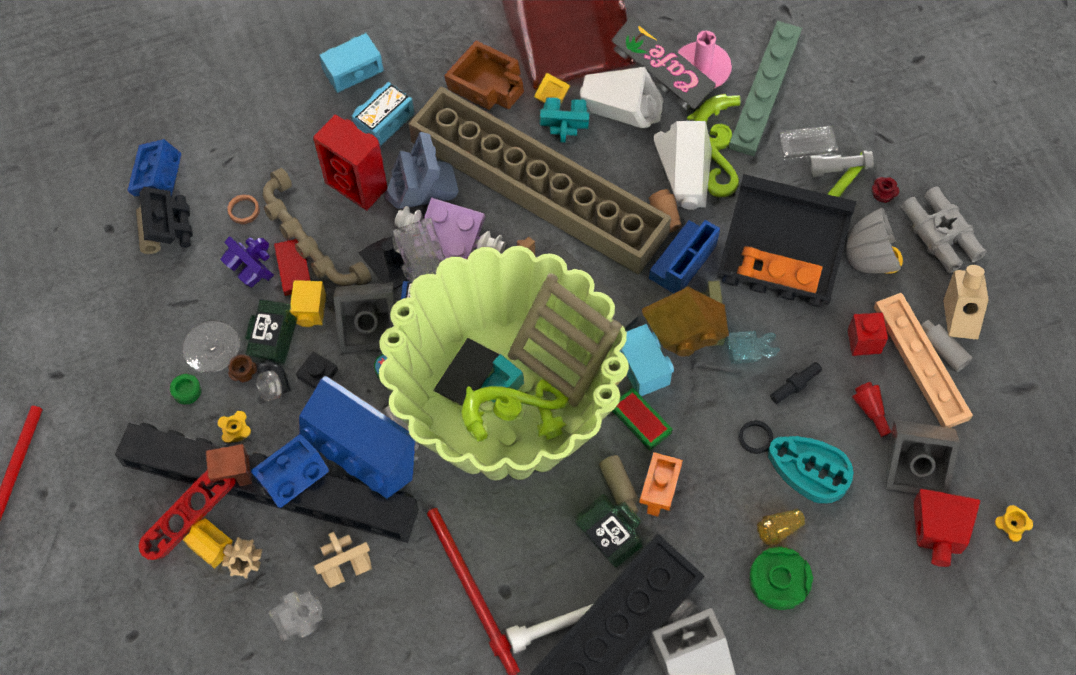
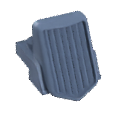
M419 132L411 153L400 151L391 170L392 177L386 190L385 198L398 209H404L405 206L410 208L427 205L430 203L431 198L449 201L454 199L459 192L452 165L436 160V148L432 144L430 134Z

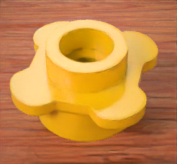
M237 411L230 417L222 416L219 418L217 425L222 429V440L225 443L242 441L251 434V429L245 422L247 416L243 411ZM233 425H236L237 428H236V429H232V426H233Z
M1010 505L1006 508V513L1003 516H998L995 519V526L998 529H1003L1011 541L1017 542L1022 538V534L1026 530L1032 529L1033 521L1025 511L1017 506ZM1011 521H1015L1017 525L1013 526Z

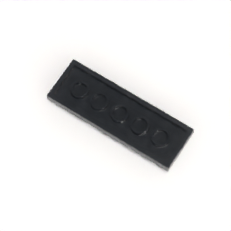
M657 533L530 675H618L651 638L652 632L662 626L705 576Z

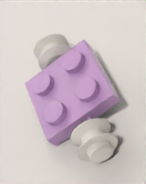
M431 198L424 219L421 210L418 209L413 214L410 213L409 206L399 210L395 218V226H398L399 233L408 229L410 236L413 237L419 232L413 249L415 253L441 261L453 256L466 259L475 248L491 247L501 254L505 249V242L502 241V235L500 234L494 239L491 238L490 231H487L479 237L485 219L484 213Z

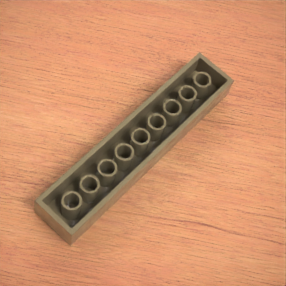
M442 86L409 122L412 143L415 144L419 132L430 134L432 144L436 148V157L450 163L456 169L638 275L669 235L671 216Z

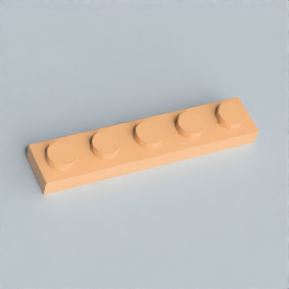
M899 293L877 301L874 309L877 313L883 312L887 332L941 427L951 428L969 421L973 414L904 295Z

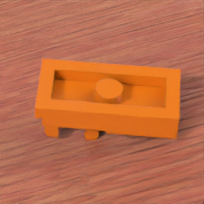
M653 452L639 503L648 505L647 514L659 517L660 509L670 511L683 460Z

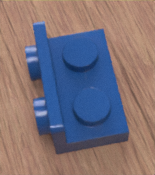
M165 139L139 145L128 192L136 197L140 196L139 192L143 187L170 191L172 197L181 153Z
M299 434L250 472L268 492L275 504L281 508L328 473L329 469L318 451Z

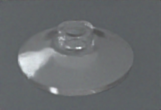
M208 320L199 323L187 333L182 343V355L185 362L193 370L202 373H213L226 368L238 355L240 349V338L237 331L232 325L221 320ZM217 348L215 352L210 353L212 349Z

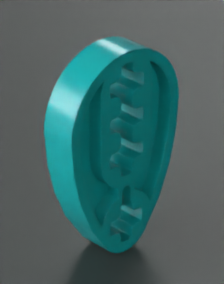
M799 436L777 437L770 444L768 458L776 472L790 487L813 502L826 504L841 499L848 491L853 480V466L847 455L840 449L819 440ZM782 447L787 448V452L783 457L777 455L778 450ZM809 461L814 463V469H811L810 472L805 470V464ZM824 468L828 470L827 476L821 479L818 477L819 471ZM836 475L842 478L841 483L837 487L832 484Z

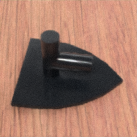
M395 235L383 238L358 252L382 283L394 282V290L402 286L403 281L407 282L413 277L425 256L413 251L418 235L413 237L410 235Z

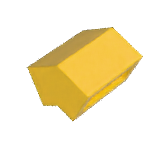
M206 518L192 525L190 533L183 539L191 550L214 569L226 556L223 553L226 544L232 545L233 540Z

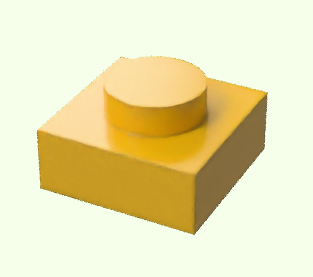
M546 73L534 98L544 104L547 97L561 99V105L570 85Z

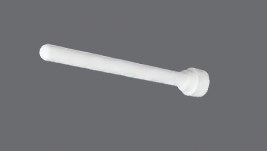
M593 604L529 628L515 625L505 629L513 654L525 650L526 646L531 644V640L576 624Z

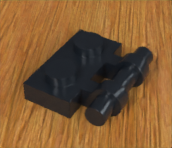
M143 187L139 194L144 240L172 244L176 235L181 247H190L193 231L188 221L190 206L186 203V197L184 195H177L175 201H171L170 191ZM173 215L177 218V222H174Z

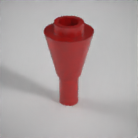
M871 382L855 388L856 394L852 398L870 420H873L880 437L891 434L892 431L884 417L885 412L880 386H873Z

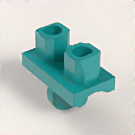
M547 97L544 109L540 111V126L551 127L550 134L561 135L560 143H566V135L577 136V128L588 129L589 112H587L585 100H571V111H560L561 99Z

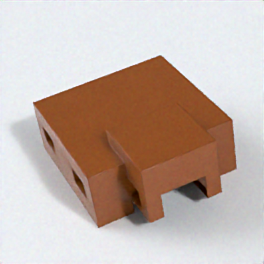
M477 40L444 75L448 90L488 110L495 103L509 110L524 93L522 78L519 77L521 73L518 60Z

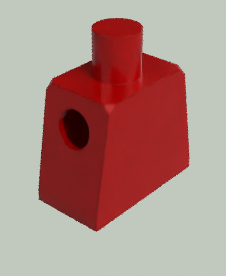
M920 489L913 503L917 545L922 548L932 549L931 563L933 565L948 567L951 565L952 553L962 554L970 542L980 499Z

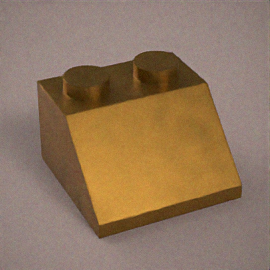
M690 287L642 308V314L664 349L676 353L678 356H690L694 351L705 346H713L719 340L729 336L725 305Z

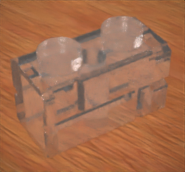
M431 218L422 219L393 230L395 236L392 239L393 246L398 253H401L403 258L402 271L406 279L413 282L421 275H436L437 267L440 262L445 260V256Z

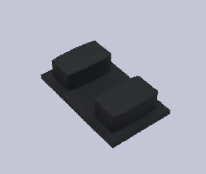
M467 338L434 388V391L462 406L466 397L467 387H471L473 392L480 389L493 369L492 362L500 354Z

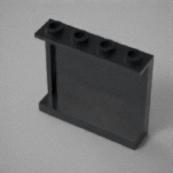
M743 174L717 277L722 278V283L731 286H738L739 283L750 285L749 290L765 294L767 290L778 292L777 297L794 301L795 297L806 299L805 304L813 307L822 308L823 304L829 305L857 201ZM752 247L760 251L823 266L816 293L737 274L738 266H742L744 259L742 256L743 248ZM755 260L753 269L761 271L763 262Z

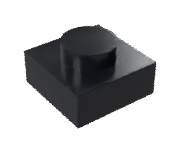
M313 351L297 371L296 376L299 380L316 389L323 377L327 376L332 379L337 373L338 368L337 365Z

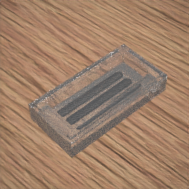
M832 126L781 131L778 134L783 159L820 154H836L838 150Z

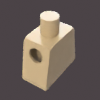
M969 265L966 271L956 270L953 272L943 300L949 337L979 338L988 304L985 271L980 266ZM965 305L967 306L966 313L963 311V307Z

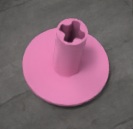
M702 31L697 35L696 42L685 45L678 53L716 83L715 88H717L729 78L732 66L731 60L725 50L715 44V35L710 31Z

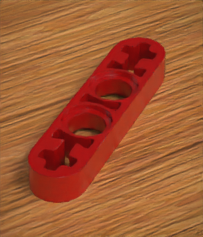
M207 469L142 536L138 545L141 555L149 560L162 559L167 556L190 532L192 525L201 521L233 488L236 478L223 479L224 485L217 484L211 490H208L203 485L212 486L216 481H210ZM197 492L202 493L206 500L204 507L200 510L194 509L191 505V498ZM176 514L180 515L184 521L183 528L179 532L172 531L169 526L171 517ZM164 534L172 538L171 541L169 538H163L157 546L160 551H150L152 547L150 540H158Z

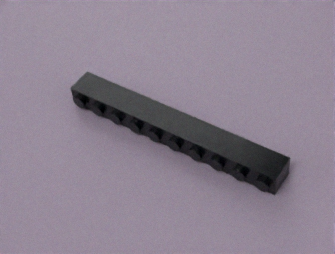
M128 423L115 456L124 467L193 485L207 470L206 451L223 447L215 446L211 441L200 437L196 438V440L185 438V435L174 430H168V433L159 431L148 423H140V425ZM256 452L249 455L250 470L268 457ZM252 473V484L239 486L237 480H235V485L227 493L231 496L279 508ZM327 473L283 507L279 508L405 543L409 541L419 511L417 499L407 492L397 491L386 499L378 492L371 490L368 485L358 484L350 477L339 475L336 478L328 476ZM217 480L212 486H205L204 484L203 487L211 490L215 485H224L225 482L224 480Z

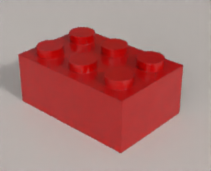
M335 114L313 136L325 184L367 211L388 188L380 143L374 135L370 133L365 134L349 119L344 120Z

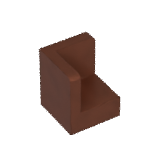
M243 444L206 451L208 478L210 481L235 477L239 486L252 484L249 455Z

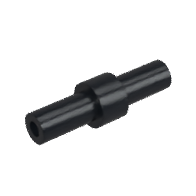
M814 362L802 372H795L787 378L783 386L770 394L772 401L778 404L793 392L797 394L804 389L808 381L822 372L820 364Z

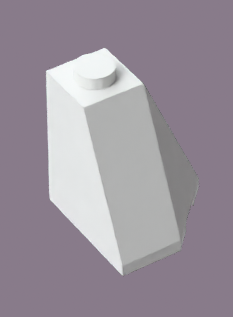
M645 67L585 75L584 84L580 89L581 100L586 101V105L591 113L640 128H647L651 123L660 121L664 99Z
M677 121L671 125L668 132L660 131L654 135L657 153L672 192L675 195L678 207L689 210L698 207L706 208L712 154L706 121Z

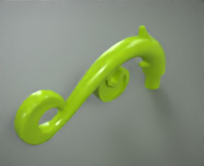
M726 94L713 96L705 100L694 113L687 116V119L706 121L707 124L708 118L713 113L717 116L721 110H727V107L740 106V96H727ZM716 124L710 129V135L716 136V138L709 136L712 147L711 159L727 172L730 182L725 185L717 183L716 177L721 174V169L715 168L709 172L707 191L716 197H727L737 190L739 178L732 165L718 150L729 146L732 131L724 124Z
M541 379L536 385L535 396L501 386L484 387L474 392L471 387H467L461 415L467 431L472 432L476 440L481 442L488 437V433L483 427L484 421L481 418L484 412H479V408L483 403L496 400L493 405L494 414L502 420L512 421L520 415L522 404L543 409L560 410L567 405L569 398L544 379ZM543 392L554 394L556 400L548 401L541 399L544 395Z

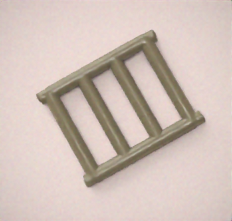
M550 273L543 282L510 348L508 357L511 360L518 359L567 396L569 398L568 403L576 407L582 400L612 347L622 325L615 320L610 322L557 282L558 277ZM551 294L555 295L605 333L599 344L546 305ZM540 316L592 354L587 366L535 328ZM529 338L580 376L575 387L523 349Z

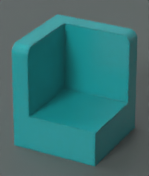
M500 354L492 362L494 372L485 380L481 388L501 386L518 390L524 384L523 372Z

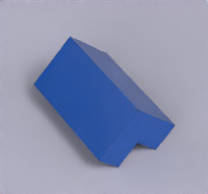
M688 220L650 269L649 279L673 294L685 289L717 247L720 228L707 220L701 226Z

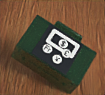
M260 299L256 315H251L245 335V339L249 340L246 355L263 360L271 359L281 364L285 363L297 322V317L290 313L292 309L290 304Z
M602 494L576 516L577 526L582 529L615 568L643 546V539L635 530L640 525L641 520L626 502H621L615 506L605 494ZM621 510L633 521L632 524L622 515Z

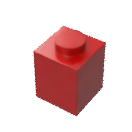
M883 312L853 315L847 330L852 356L881 354L888 340Z

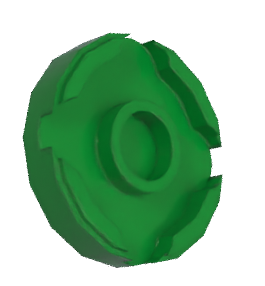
M780 546L768 548L754 560L750 569L749 582L751 591L758 601L769 608L787 610L795 608L806 599L812 588L813 575L810 565L799 556L798 552Z

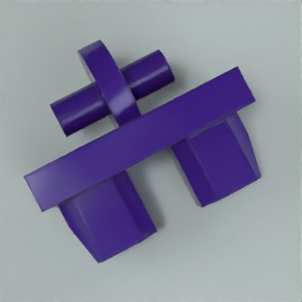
M230 236L225 240L224 243L229 248L220 260L233 271L244 262L246 267L238 274V278L244 284L252 288L262 278L269 281L274 276L258 260L261 258L263 261H267L270 257L267 253L269 243L264 238L256 240L252 237L248 238L245 242L249 246L248 248L240 242L237 243Z

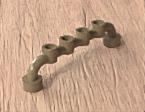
M283 168L273 171L270 174L271 180L263 188V198L267 204L264 206V211L271 221L277 218L281 220L283 224L279 225V228L285 239L289 240L295 237L298 241L295 244L296 251L303 259L310 256L315 261L311 263L314 274L318 278L326 275L333 283L341 286H349L355 283L357 285H365L372 280L371 274L361 261L349 267L350 274L347 275L340 274L335 269L332 260L327 255L324 256L319 250L316 241L311 236L308 237L303 231L298 219L293 218L288 213L282 200L274 196L276 189L283 192L291 188L292 183Z

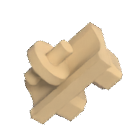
M333 531L328 534L331 543L320 548L324 556L336 551L337 555L314 565L317 574L321 573L324 581L331 588L345 581L338 566L350 560L356 575L371 570L370 557L367 553L370 549L367 542L343 552L341 548L352 544V540L349 535L337 539Z

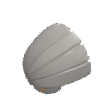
M879 208L862 218L850 229L844 245L845 255L850 265L860 272L879 274L901 270L899 260L895 256L891 243L896 242L893 230L885 210Z

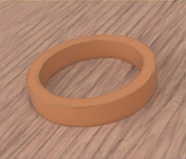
M239 195L230 201L227 210L232 221L238 224H247L257 218L260 208L254 197ZM242 200L253 202L255 204V211L251 216L241 219L232 214V208L237 202Z

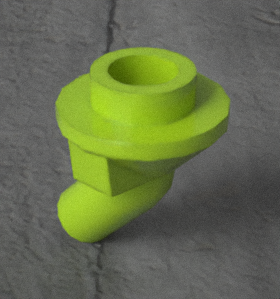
M537 407L543 423L537 425L538 436L545 435L546 440L564 434L562 428L566 427L567 424L563 421L562 417L554 418L551 409Z

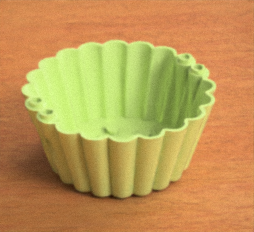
M513 246L506 249L502 254L494 248L481 247L475 249L467 260L462 257H449L440 262L436 275L425 274L416 278L410 287L411 297L399 300L391 309L390 317L394 326L387 329L380 338V349L387 359L379 369L381 383L392 392L389 397L390 410L396 417L408 425L409 434L415 441L437 453L440 457L466 473L477 474L482 472L491 480H501L508 474L515 479H525L534 470L539 472L549 471L562 459L573 454L595 436L601 428L602 419L614 410L619 403L620 392L617 385L627 375L629 369L628 360L620 352L627 340V333L623 326L578 406L574 407L567 403L563 409L551 410L554 418L561 416L567 424L566 427L562 428L564 434L546 440L545 435L538 436L537 425L543 423L537 407L522 404L520 415L515 420L505 421L494 414V403L490 400L483 403L479 408V412H484L481 418L484 421L483 427L488 433V437L484 441L478 442L473 433L467 431L461 415L462 406L434 391V388L466 339L470 338L501 354L523 372L524 384L518 390L535 396L536 385L543 378L518 359L511 360L508 357V353L543 282L550 273L558 277L557 282L610 322L614 321L612 320L615 313L613 300L604 293L594 292L593 278L585 271L577 269L567 270V264L558 255L549 253L535 257L534 253L528 248ZM551 294L546 305L599 344L605 333L555 295ZM540 316L535 328L587 366L592 354ZM529 338L523 349L575 387L580 376ZM494 368L492 369L488 377L494 372ZM543 392L544 395L541 399L548 401L556 400L554 394Z

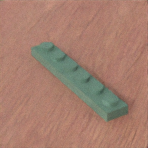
M780 21L776 22L731 138L729 149L755 157L800 38L801 27Z

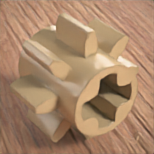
M237 537L236 543L233 546L226 544L223 552L226 556L223 558L222 566H228L231 571L230 576L238 575L247 578L251 569L253 571L259 570V559L262 555V549L255 548L253 539L248 541Z

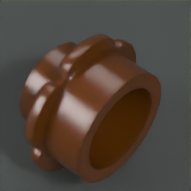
M246 355L233 357L228 365L230 379L240 381L241 383L250 381L252 375L257 371L256 363L252 362V359Z

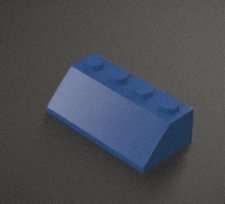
M327 376L323 377L299 415V434L328 460H332L345 469L348 474L355 476L368 485L371 490L378 492L388 499L412 481L415 440L407 429Z

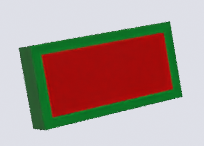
M634 388L620 397L618 405L612 410L649 451L672 434L673 429Z

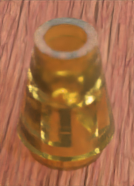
M799 509L766 515L762 517V521L757 523V531L765 544L778 545L800 527L804 526L805 518Z

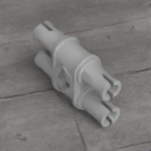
M938 186L928 190L924 196L935 212L933 215L926 213L916 197H911L903 202L901 209L912 222L913 232L919 235L927 246L928 253L935 255L948 273L956 271L963 264L962 260H960L950 246L954 243L959 244L971 262H976L985 255L986 250L973 234L974 227L966 222L959 212V207L951 204Z

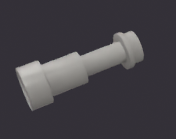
M866 150L862 151V155L841 157V155L822 157L821 154L810 156L812 178L822 177L824 173L843 171V168L864 166V170H867L874 166L872 151L866 152Z

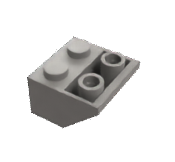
M712 608L652 632L650 643L664 675H736L726 637Z

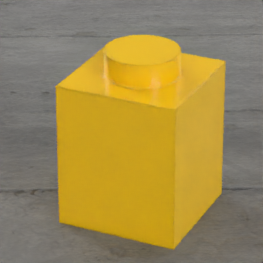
M294 280L290 304V314L293 321L302 327L323 325L326 302L323 282Z

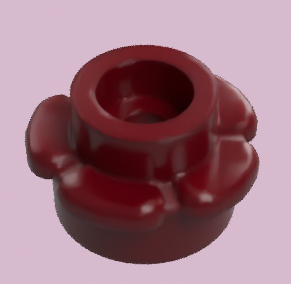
M890 177L877 178L872 186L873 196L882 203L892 201L899 194L897 182Z

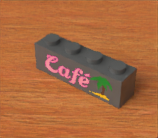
M633 15L611 40L616 45L613 50L625 60L628 56L636 62L634 68L645 67L647 72L657 79L654 84L666 94L669 90L677 96L675 101L686 111L690 107L696 111L716 86V83Z

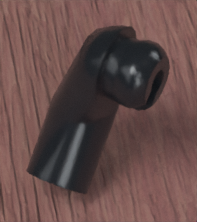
M265 359V362H259L256 365L260 377L264 378L270 375L272 382H278L280 392H276L277 395L291 391L285 370L274 360Z

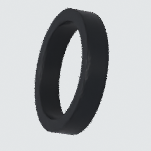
M754 420L745 423L739 433L741 446L753 454L767 451L773 441L771 428L762 421ZM750 426L762 427L768 433V444L762 448L748 446L743 439L745 429Z

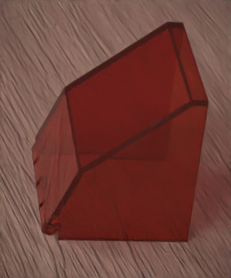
M502 0L509 28L534 90L539 88L546 73L563 82L585 77V75L635 64V61L629 56L625 60L613 50L616 45L611 41L627 22L624 0Z

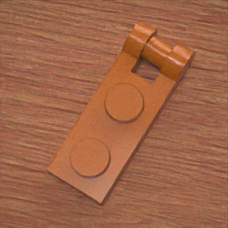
M752 247L743 248L742 256L744 259L742 266H738L737 274L816 293L823 266L760 251ZM755 260L763 262L761 271L753 269Z

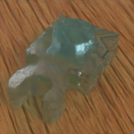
M756 331L729 333L725 341L731 364L759 362L762 355L769 358L776 356L780 351L779 347L771 348L767 344V342H773L776 334L766 333L762 338H757Z

